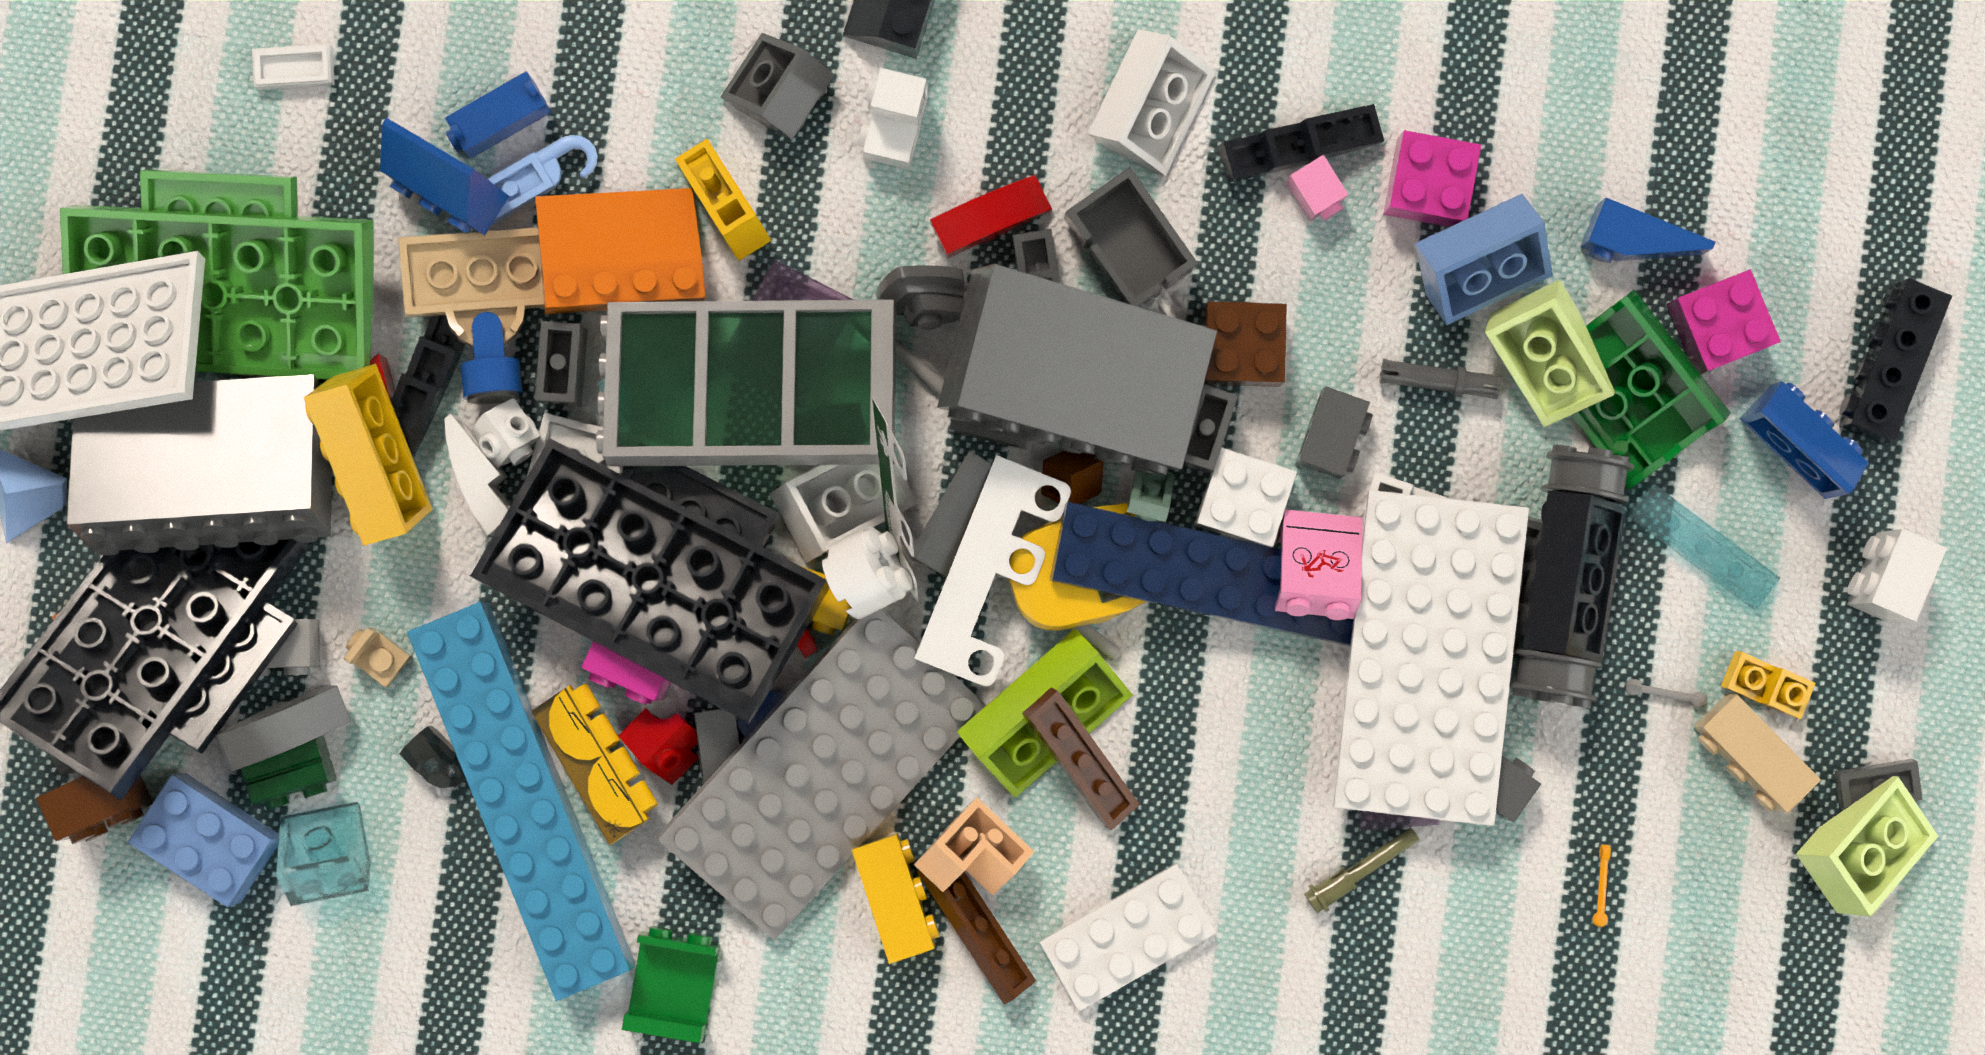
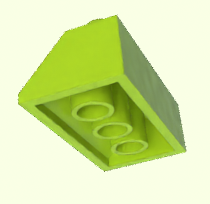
M1076 628L957 731L977 758L1014 798L1057 762L1022 714L1048 689L1052 687L1059 691L1088 733L1093 731L1133 696L1102 656Z

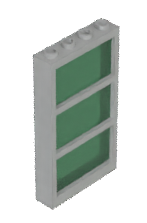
M894 300L608 302L607 315L601 316L600 331L602 339H606V353L600 354L599 372L601 377H605V391L598 393L599 415H604L603 430L597 431L596 446L598 454H602V457L609 466L879 464L872 398L895 437L896 308Z

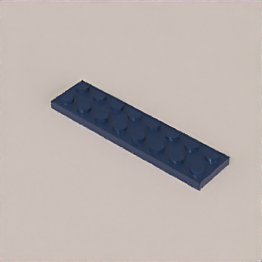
M1071 502L1065 504L1049 581L1351 646L1354 619L1332 620L1327 616L1310 614L1292 616L1287 612L1275 611L1281 583L1282 549L1161 522L1145 521L1138 517Z

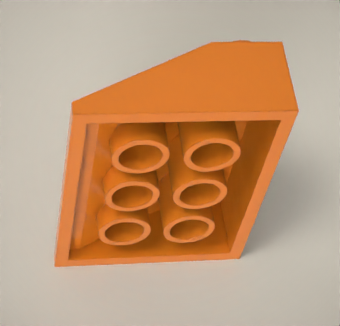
M692 188L535 197L545 314L607 310L608 302L704 301L703 264Z

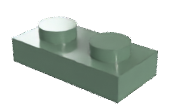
M1135 471L1127 512L1133 513L1145 521L1159 520L1166 522L1175 475L1167 473V475L1157 473L1149 475Z

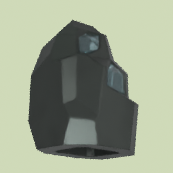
M427 726L419 732L399 753L414 771L436 787H456L465 780V775L453 745L433 726Z

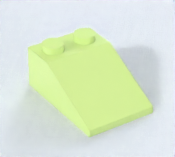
M1560 279L1490 313L1485 333L1543 427L1551 425L1615 394L1582 316Z
M1892 776L1820 826L1796 855L1836 913L1871 917L1938 838V835L1900 778Z

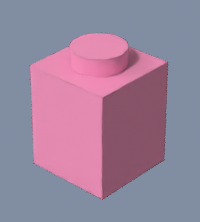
M1324 155L1291 174L1286 181L1310 221L1319 216L1325 221L1344 209L1341 202L1349 195Z

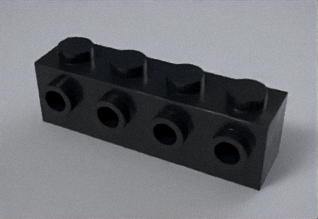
M1910 278L1889 287L1882 302V306L1886 309L1881 322L1877 321L1874 324L1868 337V343L1872 344L1868 355L1859 361L1855 369L1854 379L1857 380L1853 393H1848L1841 404L1839 414L1843 418L1839 427L1880 444L1896 441L1952 295Z

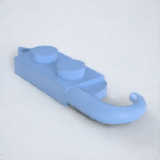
M579 135L562 137L540 151L529 154L488 178L490 182L510 196L492 225L535 201V197L543 196L555 189L561 180V168L557 158L573 149L582 150L587 156V164L580 172V176L585 178L591 174L597 165L598 157L596 148L591 141Z

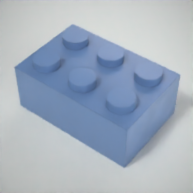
M1523 193L1415 243L1426 296L1446 325L1553 276L1545 223Z
M187 773L171 775L128 843L221 904L230 907L242 902L283 839V836Z

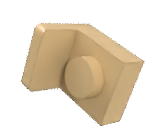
M368 627L364 631L359 629L350 638L345 647L349 651L343 659L349 664L357 665L385 688H388L413 656L377 628Z

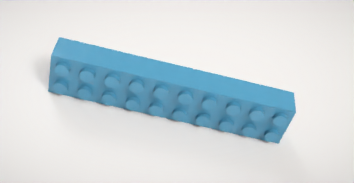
M477 602L407 631L555 1001L630 971L636 966L544 736L531 713L533 709L490 603Z

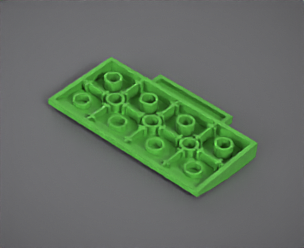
M145 169L140 170L141 208L71 205L60 208L63 274L198 251L205 258L195 372L279 377L314 374L317 379H330L333 376L370 365L374 280V222L367 219L298 216L297 176Z

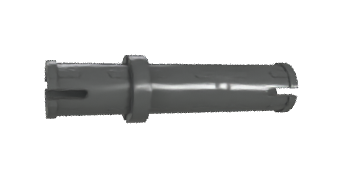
M1385 358L1382 360V370L1397 373L1380 372V384L1387 383L1453 392V397L1460 398L1463 394L1497 400L1500 390H1497V388L1483 386L1484 384L1500 386L1501 375L1469 372L1466 371V367L1457 366V369L1454 370L1392 361Z

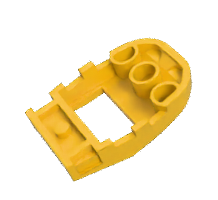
M1129 503L1093 507L1137 517L1135 514L1127 512ZM1062 516L1059 520L1040 525L1020 537L1042 547L1045 552L1044 561L1034 583L1024 585L1008 578L1020 613L1032 625L1040 629L1052 631L1072 629L1076 626L1094 623L1097 625L1146 603L1126 597L1102 603L1098 591L1049 581ZM1024 548L1015 550L1009 558L1011 569L1018 574L1030 572L1035 564L1033 554Z

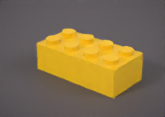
M376 364L333 376L304 396L306 415L309 421L316 427L321 440L320 449L322 455L330 462L336 477V490L346 502L350 512L351 527L359 535L363 546L406 534L433 510Z

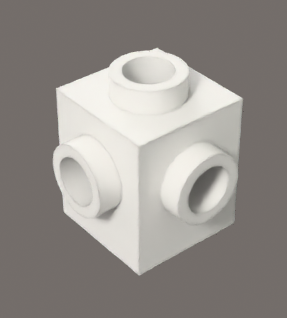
M514 398L483 413L470 431L479 443L483 454L490 458L497 469L510 462L515 466L524 462L533 454L534 451L531 447L541 436L533 420L526 416Z

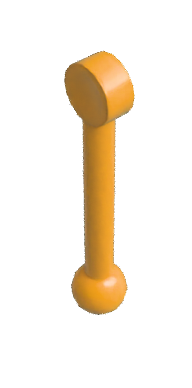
M1604 844L1600 845L1599 850L1600 873L1597 913L1592 918L1594 925L1597 927H1604L1608 922V917L1605 914L1608 861L1611 848L1610 845Z

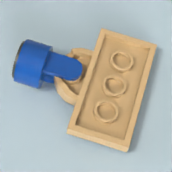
M538 228L487 231L485 236L479 232H468L467 234L453 233L398 237L405 317L446 315L450 330L458 340L474 348L475 359L460 365L463 399L468 400V403L499 404L512 398L515 400L519 399V396L523 394L520 360L505 357L504 346L514 339L520 331L524 322L525 309L544 307Z

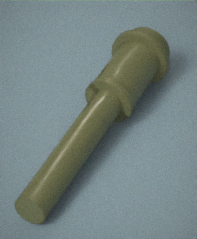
M1410 827L1349 869L1345 870L1344 867H1341L1339 871L1315 887L1310 884L1308 886L1310 890L1304 893L1306 899L1316 913L1322 910L1328 912L1329 905L1350 891L1357 889L1355 883L1420 841V839Z

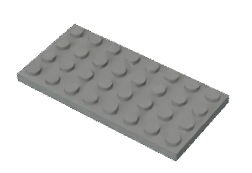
M882 609L862 619L855 618L656 836L659 842L774 941L853 855L852 849L861 846L955 743L960 737L957 731L986 706L982 700L952 673L914 659L920 644Z

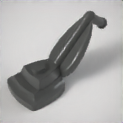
M932 265L901 266L885 276L877 288L876 296L877 300H894L896 315H903L910 327L931 330L940 327L942 324L956 322V320L959 322L968 289H964V274L960 268Z

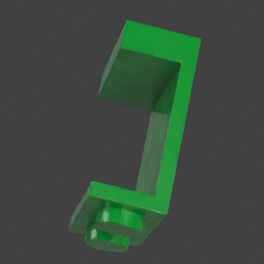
M650 926L649 932L643 931L637 937V943H640L629 1010L624 1014L621 1030L701 1043L705 1037L720 944L711 943L712 936L689 933L687 939L672 936V929Z

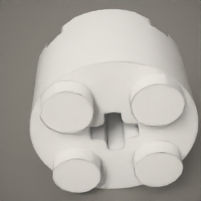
M866 526L825 547L823 550L824 553H828V558L822 560L823 571L828 585L838 602L846 599L852 607L846 612L856 619H862L902 599L906 591L911 590L913 587L909 573L901 567L897 558V542L888 531L881 534L874 527Z

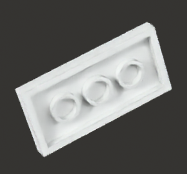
M1175 863L1040 940V944L1077 1010L1081 1011L1211 937L1216 932L1181 870Z

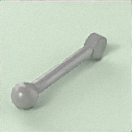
M1631 679L1626 682V692L1630 695H1638L1640 693L1689 701L1697 707H1702L1707 702V697L1702 692L1689 694L1642 685L1637 679Z

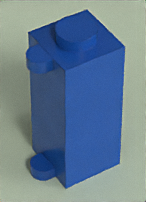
M525 71L445 117L450 126V130L445 133L457 152L464 150L472 159L549 115L552 111L533 78Z

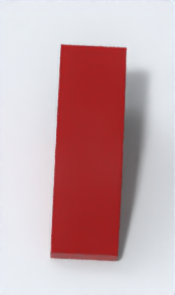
M1036 175L993 190L930 219V225L947 259L980 243L985 244L1052 211V207Z

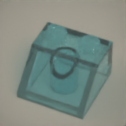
M358 802L281 817L276 876L291 906L369 891L370 857L361 808Z

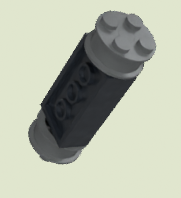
M1553 445L1552 451L1546 453V458L1551 460L1548 484L1542 485L1541 491L1548 494L1541 510L1543 525L1540 540L1535 548V559L1537 562L1534 579L1531 581L1528 591L1530 599L1528 617L1522 627L1523 648L1534 651L1514 650V654L1520 657L1516 682H1510L1509 687L1513 688L1512 695L1590 709L1591 701H1597V697L1592 695L1595 670L1602 668L1603 652L1627 507L1619 504L1629 503V498L1624 496L1627 472L1633 471L1634 465L1630 463L1629 457L1613 455V451L1606 449L1589 448L1588 453L1578 452L1577 448L1571 446Z

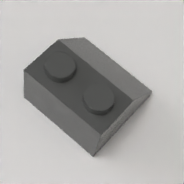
M761 33L722 93L721 98L768 129L793 139L797 131L804 126L808 114L818 99L824 95L827 85L834 74L806 50Z

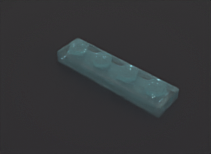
M1651 484L1627 515L1753 610L1760 607L1780 580L1778 575L1655 484Z

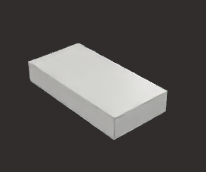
M330 44L252 49L254 88L257 90L335 85L333 47Z

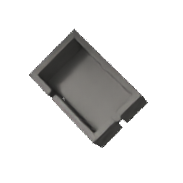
M1131 167L1065 211L1064 220L1084 248L1089 244L1092 245L1089 250L1090 257L1124 303L1140 308L1160 295L1162 291L1161 284L1166 290L1195 271L1198 265L1196 259Z

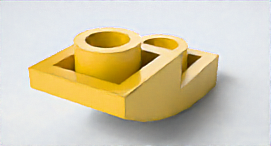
M1735 651L1720 687L1794 718L1802 719L1816 683L1784 668L1770 665L1744 652Z

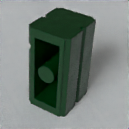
M323 736L241 768L253 806L265 803L266 810L289 804L288 796L303 792L304 798L325 793L328 791L326 784L337 781L327 743Z

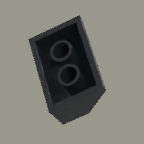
M854 0L843 36L917 59L935 0Z

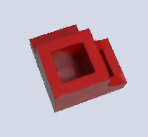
M645 708L618 735L643 766L671 785L699 758L692 749L698 743L696 727L678 713L670 718L660 719Z

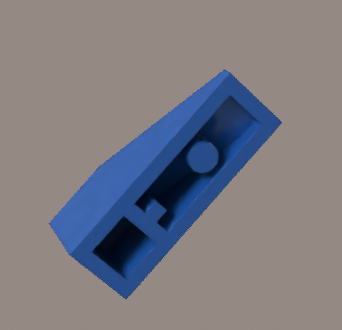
M1604 198L1596 206L1580 247L1589 250L1588 255L1601 262L1611 263L1612 260L1628 261L1703 255L1714 248L1716 241L1609 198Z

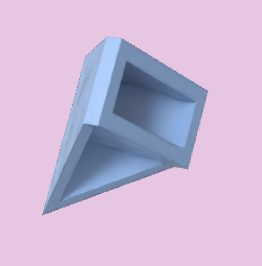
M0 449V518L5 541L8 543L63 509L67 504V478Z

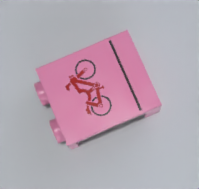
M1285 509L1278 529V543H1282L1281 583L1275 611L1287 612L1292 616L1310 614L1327 616L1332 620L1354 619L1361 602L1363 517Z

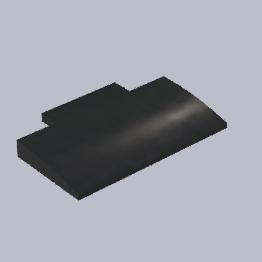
M549 438L470 575L473 579L748 723L751 722L770 692L830 588L826 579L764 548L767 539L780 518L778 512L687 466H627L621 475Z
M294 539L278 540V543L273 545L239 542L236 547L231 548L208 544L199 545L195 550L163 547L153 553H142L132 549L119 550V553L116 555H103L1 687L0 723L120 801L169 735L203 754L215 738L214 734L220 731L296 628L298 623L295 619L268 602L313 542L304 543Z

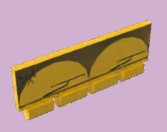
M583 684L575 690L572 686H567L533 709L531 713L609 845H612L650 820L646 812L655 808L658 802L645 780L636 783L632 787L630 786L629 782L637 778L640 772L625 747H621L612 753L609 749L617 745L621 740L605 713L591 720L590 716L597 712L601 706L588 684Z

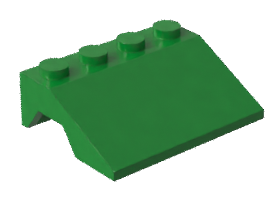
M1632 290L1586 325L1615 394L1571 416L1596 448L1613 451V455L1630 458V463L1634 465V470L1627 472L1625 484L1630 490L1702 435L1723 423L1731 412L1635 290Z

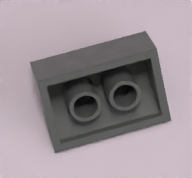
M968 452L913 547L914 557L911 556V558L947 578L992 467L990 463L975 453Z

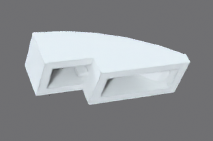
M449 414L444 418L446 442L454 474L473 515L487 535L493 536L511 506L496 487L508 476L501 467L497 469L490 458L483 454L479 443L459 416Z

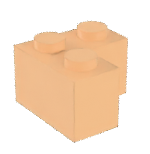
M976 797L914 865L942 892L966 870L993 896L1019 871L1035 851Z

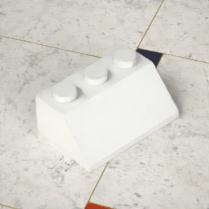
M1138 29L1087 134L1109 150L1166 176L1216 71L1171 36Z

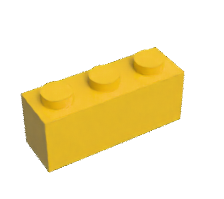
M895 833L853 848L852 853L888 963L891 964L934 949V939L940 937L933 914L926 916L921 901L927 899L921 877L913 879L909 863L914 862L915 859L909 840L901 841L899 833Z

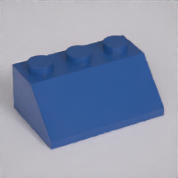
M387 117L382 123L380 171L393 180L389 187L408 199L411 198L413 193L421 197L418 204L436 216H439L443 210L450 215L447 222L467 234L472 228L485 236L510 196L475 169Z
M1783 381L1770 385L1739 419L1824 499L1850 494L1869 464L1861 455L1863 453L1862 448L1849 437L1842 438L1832 428L1834 423L1825 413L1820 410L1814 411L1803 401L1806 398L1805 395L1795 385L1791 383L1785 384Z

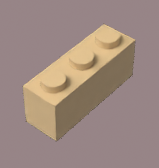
M1726 694L1693 726L1701 734L1698 741L1713 755L1719 752L1729 763L1726 766L1728 772L1742 784L1747 781L1757 791L1753 795L1754 798L1769 812L1775 809L1778 812L1789 813L1821 781L1737 694Z

